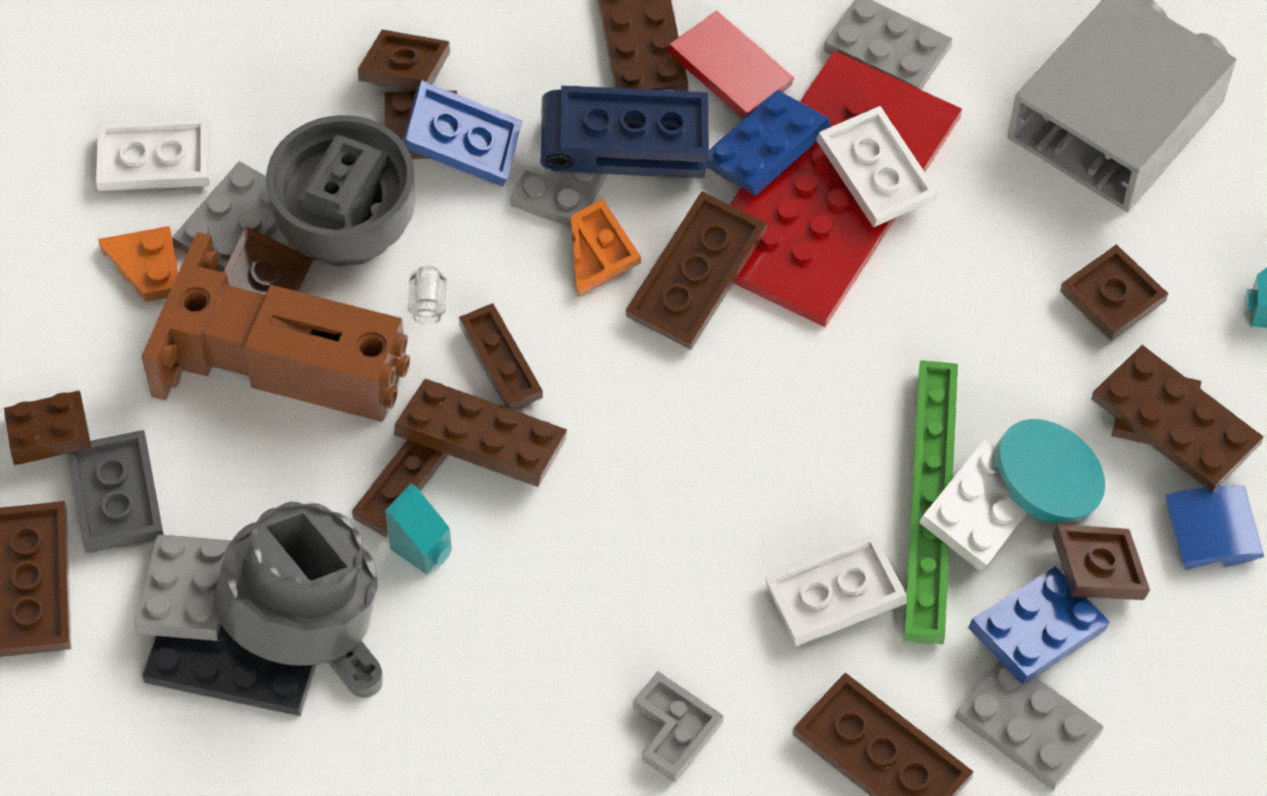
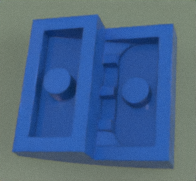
M1219 486L1213 493L1206 487L1165 495L1185 570L1224 561L1225 567L1264 558L1245 486Z

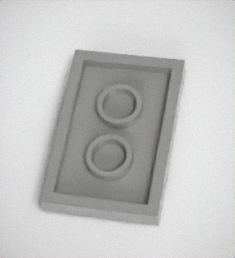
M854 0L824 41L823 51L832 54L835 50L921 90L951 48L952 38L873 0Z
M239 161L172 236L173 245L188 253L197 232L211 235L214 252L218 253L217 268L219 272H223L245 226L268 237L278 228L268 195L266 176Z
M157 534L135 621L136 634L217 641L221 622L215 610L214 595L225 551L232 540Z
M1000 661L957 709L955 714L957 720L1052 790L1056 789L1100 736L1104 728L1102 724L1037 677L1022 685Z

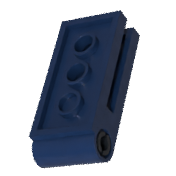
M561 85V90L548 91L541 98L540 163L545 169L555 172L705 178L706 162H708L709 157L708 92Z

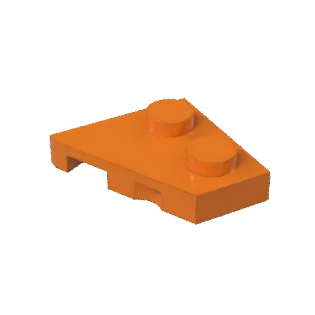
M603 198L571 215L576 293L579 297L641 263L640 254Z
M170 226L98 239L103 255H108L116 264L118 272L126 281L132 282L135 291L145 302L168 298L179 273Z

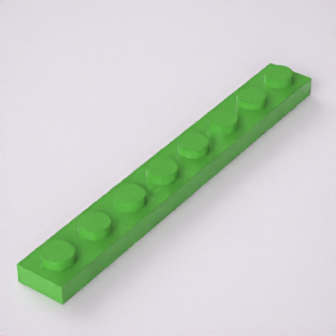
M920 360L906 582L907 604H905L903 641L944 644L949 546L922 526L919 520L953 479L958 363Z

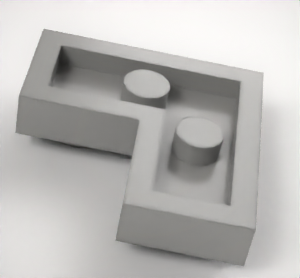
M525 170L510 197L511 206L571 227V215L593 203L608 174L564 172L560 181H556Z
M659 671L656 672L633 700V708L663 727L642 752V760L675 783L722 725L724 715Z

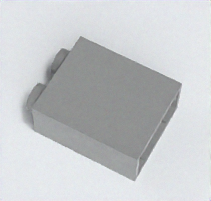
M1101 0L1016 93L1007 138L1128 213L1224 103L1237 58L1228 54L1225 46L1214 36L1206 33L1195 34L1169 19L1163 8L1153 0Z

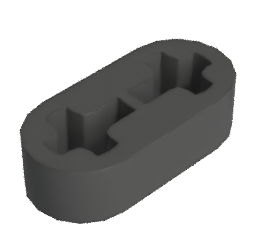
M362 641L349 652V658L344 655L328 662L347 688L356 696H373L383 685L382 668ZM359 666L366 675L371 673L372 680L370 682H366L364 679L358 680L355 667Z

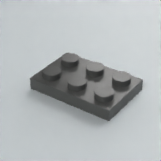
M144 430L91 440L92 448L68 453L83 546L86 553L154 540L157 534L164 535Z

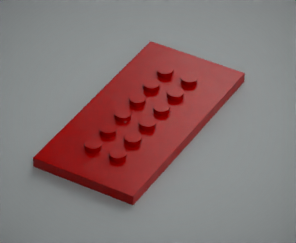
M835 50L800 100L801 103L829 118L831 127L881 106L924 172L927 171L961 118L962 108ZM815 142L756 196L740 188L729 204L767 224L765 234L734 281V284L826 328L896 218L873 227L818 142Z

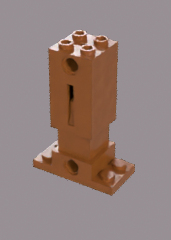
M197 232L141 356L151 397L166 400L171 388L178 386L182 370L209 376L212 367L249 376L251 388L382 422L387 408L392 409L395 405L398 395L396 384L399 377L404 378L410 364V355H406L408 335L404 334L402 318L274 285L269 286L266 295L229 286L227 273L218 271V253L214 252L211 235Z

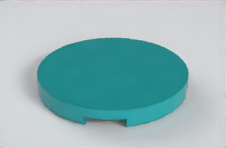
M1027 419L1017 422L1004 433L995 447L994 467L996 471L1000 472L1004 483L1011 491L1008 496L1020 508L1040 520L1052 524H1060L1062 521L1085 520L1099 506L1104 497L1105 478L1097 457L1080 437L1059 424L1041 419Z

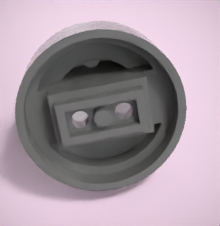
M350 115L328 116L310 121L289 133L278 144L270 157L266 172V184L275 223L279 231L294 248L311 255L317 260L324 261L333 266L364 264L373 257L383 253L388 246L395 243L404 233L412 219L415 206L413 160L404 142L392 130L376 121Z
M287 502L277 508L266 510L257 522L243 527L228 544L215 589V610L226 632L239 645L257 656L288 665L327 663L352 651L367 633L378 583L376 566L370 553L363 548L361 534L352 526L346 516L338 512H332L326 506L318 503L302 504L299 502Z

